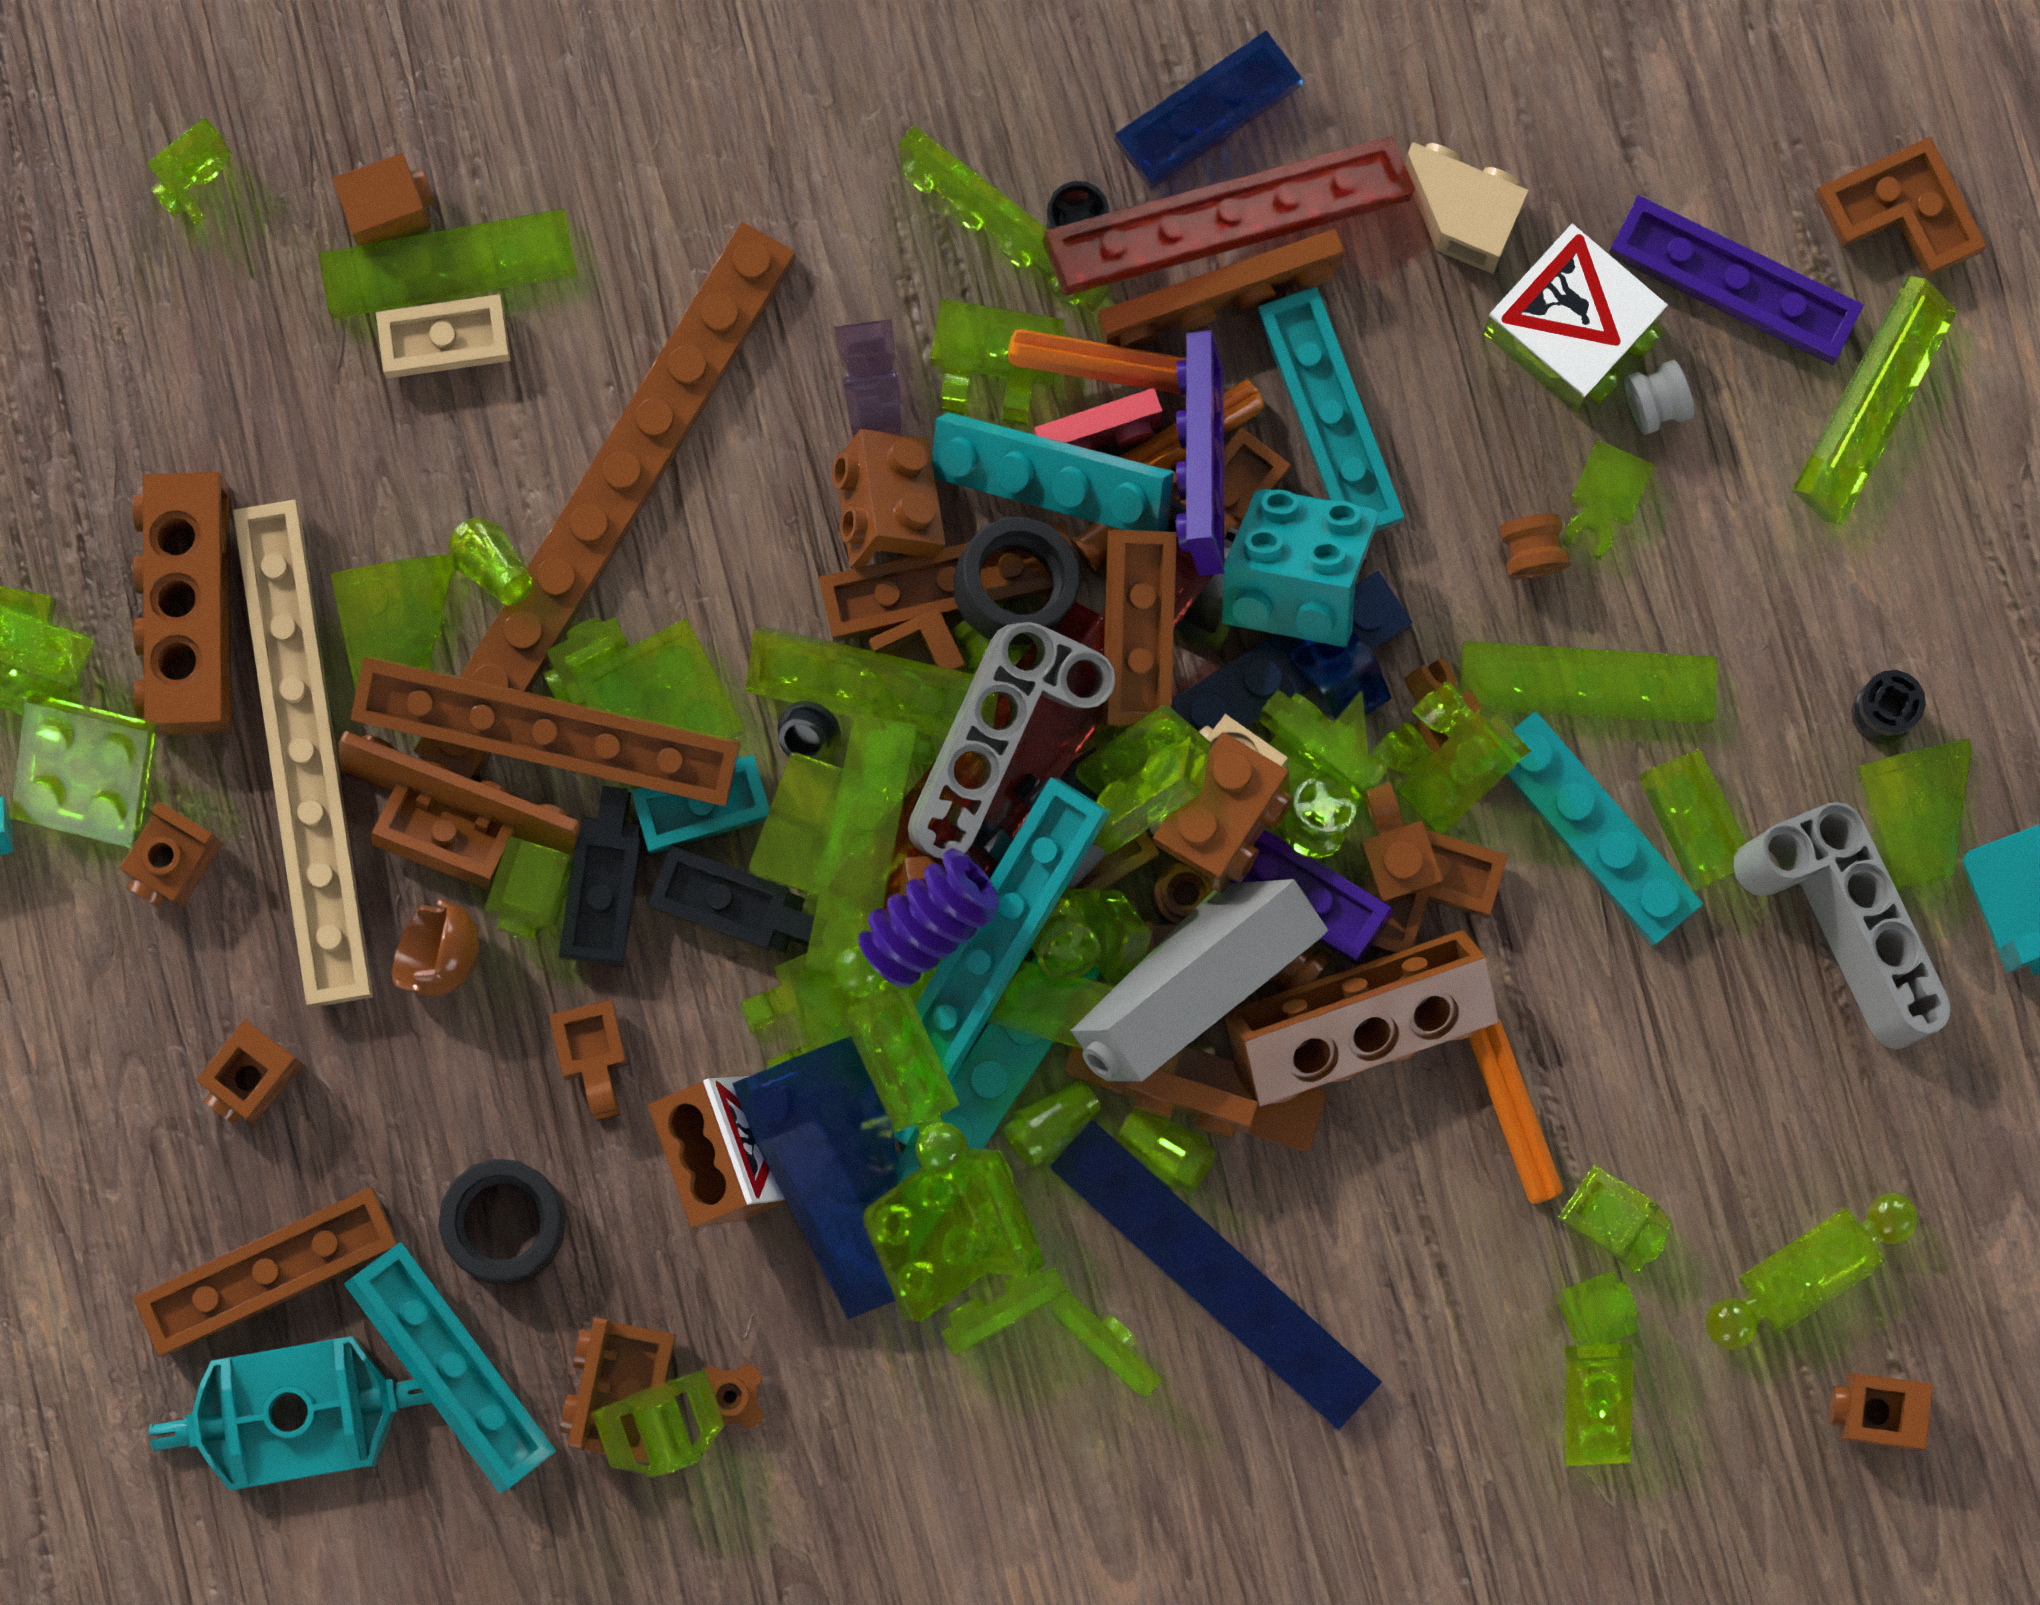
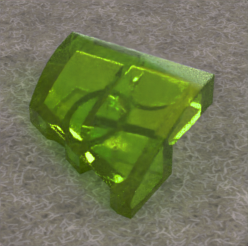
M454 554L397 560L330 573L355 692L357 690L363 657L366 656L431 670L432 662L430 658L435 639L440 636L445 618L443 609L452 576H456L458 568Z
M1969 738L1859 765L1855 770L1875 830L1870 836L1897 892L1947 879L1954 874L1973 750Z

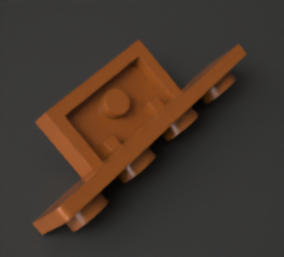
M347 731L343 733L338 743L339 769L344 773L392 791L371 833V845L489 891L515 839L568 860H573L574 846L580 834L581 824L577 820L572 819L565 810L552 804L536 805L513 796L507 788L492 781H481L479 783L454 773L449 766L439 760L432 758L420 760L399 752L390 743L377 736L364 735L361 737Z
M1074 1038L1065 1066V1074L1068 1077L1136 1098L1134 1107L1141 1111L1163 1118H1171L1172 1112L1176 1111L1198 1118L1195 1127L1214 1135L1232 1139L1234 1132L1238 1131L1304 1153L1308 1152L1311 1148L1327 1098L1324 1090L1312 1088L1299 1093L1298 1096L1290 1101L1270 1103L1259 1107L1258 1102L1252 1098L1239 1080L1234 1061L1188 1046L1184 1047L1143 1081H1105L1088 1067L1082 1054L1084 1049L1076 1038Z

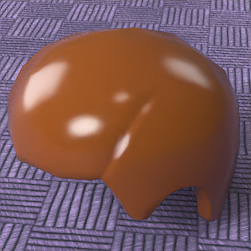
M441 899L436 904L442 908L421 905L415 911L400 939L391 970L395 986L426 997H441L458 989L473 972L480 955L479 927L464 907Z

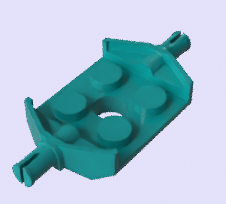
M349 1336L211 1360L199 1385L192 1414H187L186 1419L155 1425L150 1424L149 1436L155 1437L175 1433L174 1436L152 1439L150 1444L153 1452L190 1445L192 1448L198 1447L211 1469L225 1486L231 1491H238L242 1488L362 1467H376L395 1412H399L400 1408L432 1402L424 1392L411 1394L413 1391L422 1390L414 1379L402 1382L388 1379L359 1339ZM297 1394L307 1405V1418L299 1429L291 1432L282 1431L273 1419L274 1405L284 1395Z

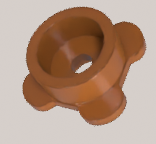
M743 1364L737 1370L721 1371L713 1365L702 1369L697 1377V1383L703 1389L704 1407L698 1414L700 1423L705 1428L713 1431L718 1430L723 1424H740L746 1429L756 1427L763 1418V1410L757 1404V1387L762 1381L760 1371L751 1364ZM727 1391H734L736 1393L735 1402L730 1404L725 1402L724 1395Z

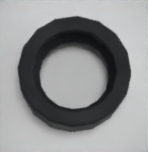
M1004 517L984 526L968 543L959 557L953 576L955 603L963 618L980 635L990 640L1004 626L1016 623L1032 622L1054 631L1074 606L1081 585L1079 562L1068 541L1050 525L1029 517ZM1003 548H1015L1031 554L1045 566L1052 579L1053 590L1049 602L1042 610L1033 614L1018 615L1002 609L988 597L981 584L980 572L984 561L992 552ZM1020 633L1011 640L1009 645H1029L1034 643V641L1028 635Z
M492 1159L472 1165L452 1181L441 1201L438 1227L446 1252L460 1269L486 1283L511 1285L535 1277L552 1263L564 1240L566 1215L559 1193L543 1174L520 1161ZM496 1184L516 1185L527 1191L537 1203L541 1216L539 1234L533 1245L522 1255L508 1260L489 1259L478 1253L468 1241L464 1227L466 1210L473 1197L484 1188Z

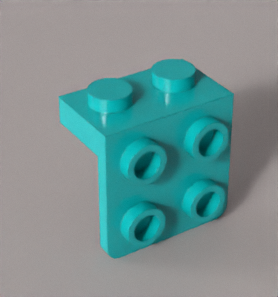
M1260 489L1256 491L1224 563L1222 624L1347 647L1353 627L1355 582L1377 528V512L1371 508L1357 506L1350 502H1335L1293 494L1286 490Z
M2040 824L1968 851L1962 858L1963 870L2006 974L2025 967L2029 968L2032 976L2040 974Z

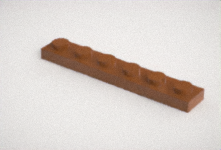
M371 656L363 657L350 719L356 722L726 806L729 802L742 741Z

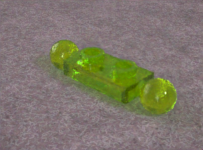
M859 944L849 946L838 955L834 964V976L839 987L846 993L857 996L860 1003L842 1013V1017L895 1133L915 1125L917 1126L920 1134L916 1140L915 1153L917 1160L925 1170L936 1175L953 1173L963 1165L968 1152L967 1141L961 1130L952 1124L945 1123L941 1117L942 1114L960 1105L907 988L901 987L885 994L881 986L884 978L865 958Z
M1888 1192L1877 1196L1870 1203L1866 1213V1220L1862 1223L1857 1221L1847 1206L1739 1276V1284L1749 1297L1744 1300L1724 1298L1711 1306L1705 1319V1328L1709 1338L1714 1344L1723 1349L1736 1350L1743 1348L1753 1340L1758 1322L1765 1318L1778 1336L1885 1265V1257L1876 1244L1879 1242L1899 1244L1908 1240L1915 1233L1918 1226L1919 1216L1916 1206L1905 1195Z

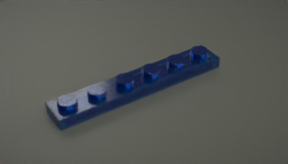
M1093 1119L1049 1166L1050 1171L1336 1431L1340 1430L1382 1383L1378 1377Z

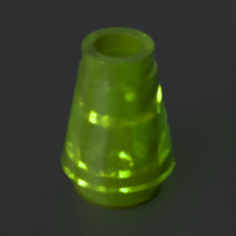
M482 517L471 518L459 525L452 533L448 542V550L451 554V563L456 570L499 599L504 605H515L527 597L532 589V579L527 574L506 532L499 523L488 521Z
M1077 1080L1070 1086H1066L1012 1112V1121L1003 1127V1133L1014 1152L1028 1167L1034 1169L1042 1162L1050 1165L1092 1120V1117L1101 1111V1105L1091 1089L1083 1081Z
M1135 1109L1128 1116L1117 1136V1142L1125 1146L1133 1156L1171 1191L1180 1188L1186 1193L1192 1194L1208 1174L1217 1155V1150L1206 1144V1136L1153 1115L1145 1114L1139 1109Z

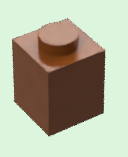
M403 152L332 177L351 233L361 252L431 227L424 208L435 204L423 168L411 172Z

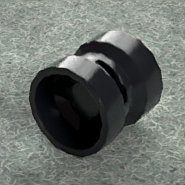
M1072 181L1061 185L1053 192L1047 205V235L1051 245L1058 253L1069 258L1078 259L1092 256L1103 247L1108 237L1109 205L1106 196L1097 186L1086 181ZM1082 229H1085L1084 231H1081V232H1074V230H1082Z
M1899 670L1883 671L1873 676L1854 698L1851 708L1852 722L1858 733L1867 740L1878 744L1893 743L1903 738L1922 718L1926 706L1925 692L1920 683L1910 674Z

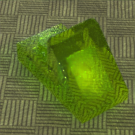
M1278 689L1262 708L1259 722L1359 801L1365 794V790L1368 789L1371 781L1362 692L1360 691L1333 725L1327 729L1321 724L1325 718L1323 713L1313 703L1297 693L1290 699Z

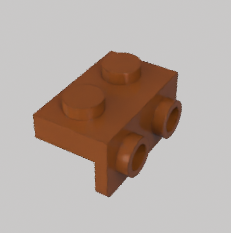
M860 429L844 451L838 453L832 468V482L834 487L839 490L842 510L840 536L842 541L847 544L850 566L864 568L877 550L935 558L945 546V538L929 439Z
M1222 731L1153 836L1154 845L1207 876L1210 887L1222 894L1232 879L1240 883L1251 870L1259 854V849L1254 847L1266 826L1275 830L1288 813L1294 799L1288 793L1290 790L1289 770Z
M594 1317L591 1331L581 1329L573 1363L574 1368L583 1369L578 1395H567L560 1424V1432L570 1434L569 1448L651 1463L676 1334L611 1322L608 1319Z

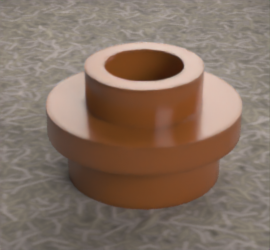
M1180 862L1171 865L1161 873L1155 884L1154 901L1159 913L1172 924H1179L1214 889L1210 887L1207 876ZM1183 884L1191 885L1196 889L1198 899L1193 905L1182 906L1175 901L1173 896L1174 890Z

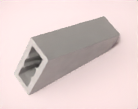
M1295 879L1229 883L1222 894L1213 890L1071 1030L1084 1049L1082 1054L1088 1067L1105 1081H1143L1321 939L1328 929Z

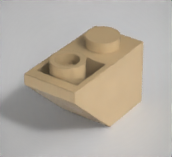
M1412 142L1403 173L1436 251L1494 275L1529 190L1518 186L1519 181L1503 170L1486 167L1482 171L1460 162L1461 157L1455 151L1443 145L1428 143L1424 147Z

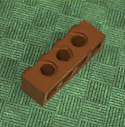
M220 472L143 474V494H135L133 498L134 527L136 532H143V556H135L133 561L134 587L137 594H143L144 618H135L133 626L136 655L144 656V680H136L134 684L137 718H144V724L156 736L232 733L230 486ZM180 530H192L195 532L194 544L187 552L181 555H170L167 553V542L175 532ZM182 591L195 593V604L188 614L182 617H170L167 615L168 602L175 594ZM181 653L195 654L196 665L189 676L180 680L168 678V665L175 656Z
M1463 929L1238 1007L1224 1015L1238 1078L1252 1098L1258 1102L1259 1107L1270 1103L1290 1101L1301 1092L1329 1082L1350 1080L1366 1069L1389 1061L1407 1060L1415 1056L1420 1050L1449 1040L1469 1038L1477 1030L1499 1023L1487 957ZM1428 998L1422 1005L1418 1006L1422 1000ZM1368 1019V1021H1367L1364 1025H1362L1361 1027L1357 1028V1026H1358L1362 1021ZM1309 1039L1303 1047L1296 1049L1302 1042Z

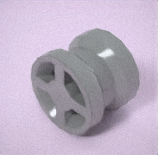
M1675 360L1662 363L1655 373L1644 375L1636 372L1624 377L1627 401L1636 425L1642 434L1647 435L1656 432L1663 422L1672 419L1682 423L1694 418L1695 411L1691 391L1681 367Z

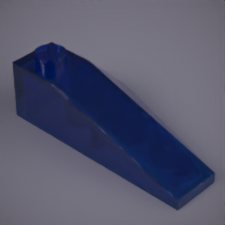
M870 1029L789 1059L732 1083L755 1142L847 1319L908 1296L909 1283L904 1217L900 1215L897 1174L900 1173L899 1151H895L892 1114L896 1112L894 1088Z

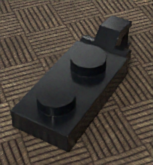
M603 786L598 819L583 818L582 828L574 846L559 949L560 959L617 967L625 966L642 849V840L640 839L641 825L628 823L631 792H628L629 789Z
M674 846L669 848L648 904L650 909L768 951L773 949L782 953H786L790 940L822 951L831 926H828V921L801 912L805 898L793 894L790 887Z

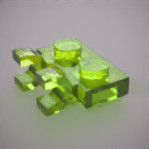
M941 299L930 354L931 366L946 368L941 391V412L966 416L973 373L1008 378L1003 402V422L1027 426L1035 383L1054 386L1056 373L1011 365L1008 361L1010 338L1017 329L1063 336L1064 319Z
M1449 681L1444 683L1435 693L1432 691L1427 694L1411 710L1427 727L1436 732L1445 733L1449 737L1435 753L1425 744L1423 737L1409 720L1395 733L1393 731L1388 733L1372 749L1376 756L1388 767L1407 774L1409 779L1398 789L1399 792L1429 825L1440 834H1445L1452 829L1531 752L1489 704L1474 714Z
M833 942L774 967V973L780 986L741 1001L742 1007L740 1010L750 1032L761 1029L792 1012L806 1042L805 1045L767 1060L768 1065L766 1068L776 1091L805 1078L817 1070L825 1086L828 1087L880 1064L885 1057Z

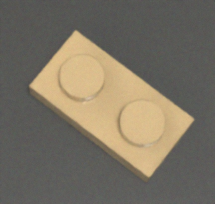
M500 294L376 312L383 373L387 379L511 361L504 306Z

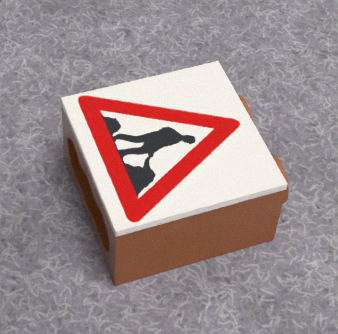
M763 1075L708 1078L647 1104L691 1228L746 1221L806 1196Z

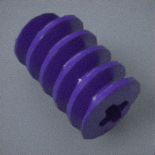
M951 848L943 854L945 867L933 863L925 868L924 878L926 882L917 878L910 880L906 884L905 889L907 897L896 893L888 898V911L880 908L872 911L868 919L871 931L864 930L859 934L858 944L865 958L885 980L897 987H910L920 980L922 972L927 973L939 964L941 957L945 958L956 951L959 942L964 943L976 935L978 927L983 928L995 919L1000 904L996 890L985 872L970 857L958 849Z

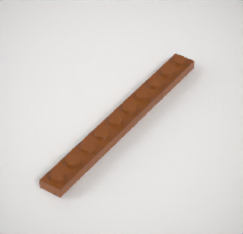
M741 221L459 677L530 692L795 262L796 253L794 250ZM422 737L414 749V752L421 758L439 760L449 766L454 773L474 781L491 755V752Z

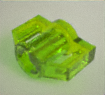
M705 1370L694 1371L666 1383L644 1389L620 1401L592 1411L611 1468L643 1474L652 1478L677 1471L698 1462L724 1427ZM685 1391L687 1392L701 1433L693 1446L675 1396ZM632 1412L650 1466L635 1462L620 1419L621 1416Z

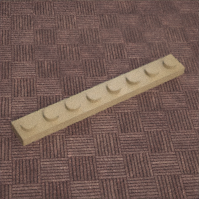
M294 499L233 510L306 1005L309 1008L372 998L373 991L300 506Z

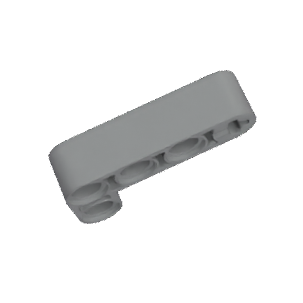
M1032 622L1006 625L998 630L988 645L910 816L908 831L909 838L914 847L924 855L943 859V854L951 848L958 849L963 853L967 852L975 840L1040 695L1070 708L1097 707L1105 702L1113 692L1115 674L1109 660L1099 652L1040 624ZM1020 633L1032 638L1037 648L1036 660L1026 670H1020L1015 667L1008 656L1009 643ZM1077 661H1083L1088 664L1095 677L1092 690L1082 698L1077 697L1070 691L1066 680L1068 670ZM993 692L1003 695L1010 705L1009 719L999 729L990 728L985 724L981 716L982 702ZM971 751L979 756L983 763L984 771L979 783L972 788L966 789L958 784L953 769L959 756ZM942 790L953 797L971 800L968 809L959 806L953 807L947 825L956 830L955 835L951 841L940 839L935 846L933 843L936 839V834L928 829L929 821L931 818L943 819L952 804V801L939 799Z
M1840 802L1827 803L1775 824L1738 849L1734 857V872L1742 887L1751 894L1759 896L1773 895L1800 883L1865 1021L1878 1042L1885 1047L1896 1050L1907 1048L1938 1032L1946 1025L1950 1017L1948 996L1864 821L1856 810ZM1820 831L1826 836L1830 846L1824 842ZM1769 852L1775 856L1779 867L1772 862ZM1848 889L1856 897L1858 905L1850 897ZM1876 947L1884 955L1885 962H1883L1879 957Z

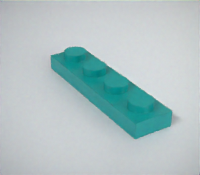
M1317 286L1258 306V319L1327 500L1350 502L1357 506L1375 510L1378 515L1375 532L1402 523L1405 516Z
M950 412L936 418L932 463L934 476L937 480L1122 530L1167 532L1174 471Z
M1536 711L1501 739L1504 743L1502 746L1486 756L1652 948L1704 904Z
M399 1242L344 1283L350 1294L499 1494L511 1488L556 1452L555 1448L402 1242Z

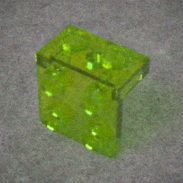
M948 1147L866 1208L863 1215L864 1225L902 1316L907 1321H924L985 1273L1029 1277L1046 1264L1036 1240L1034 1225L1024 1211L1013 1183V1173L1009 1165L1004 1161L1000 1150Z

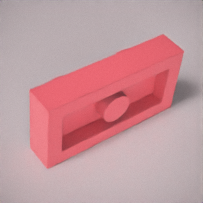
M1151 388L1034 427V435L1090 450L1113 442H1117L1119 448L1130 447L1150 439L1154 435L1152 429L1161 427L1162 408L1155 389Z

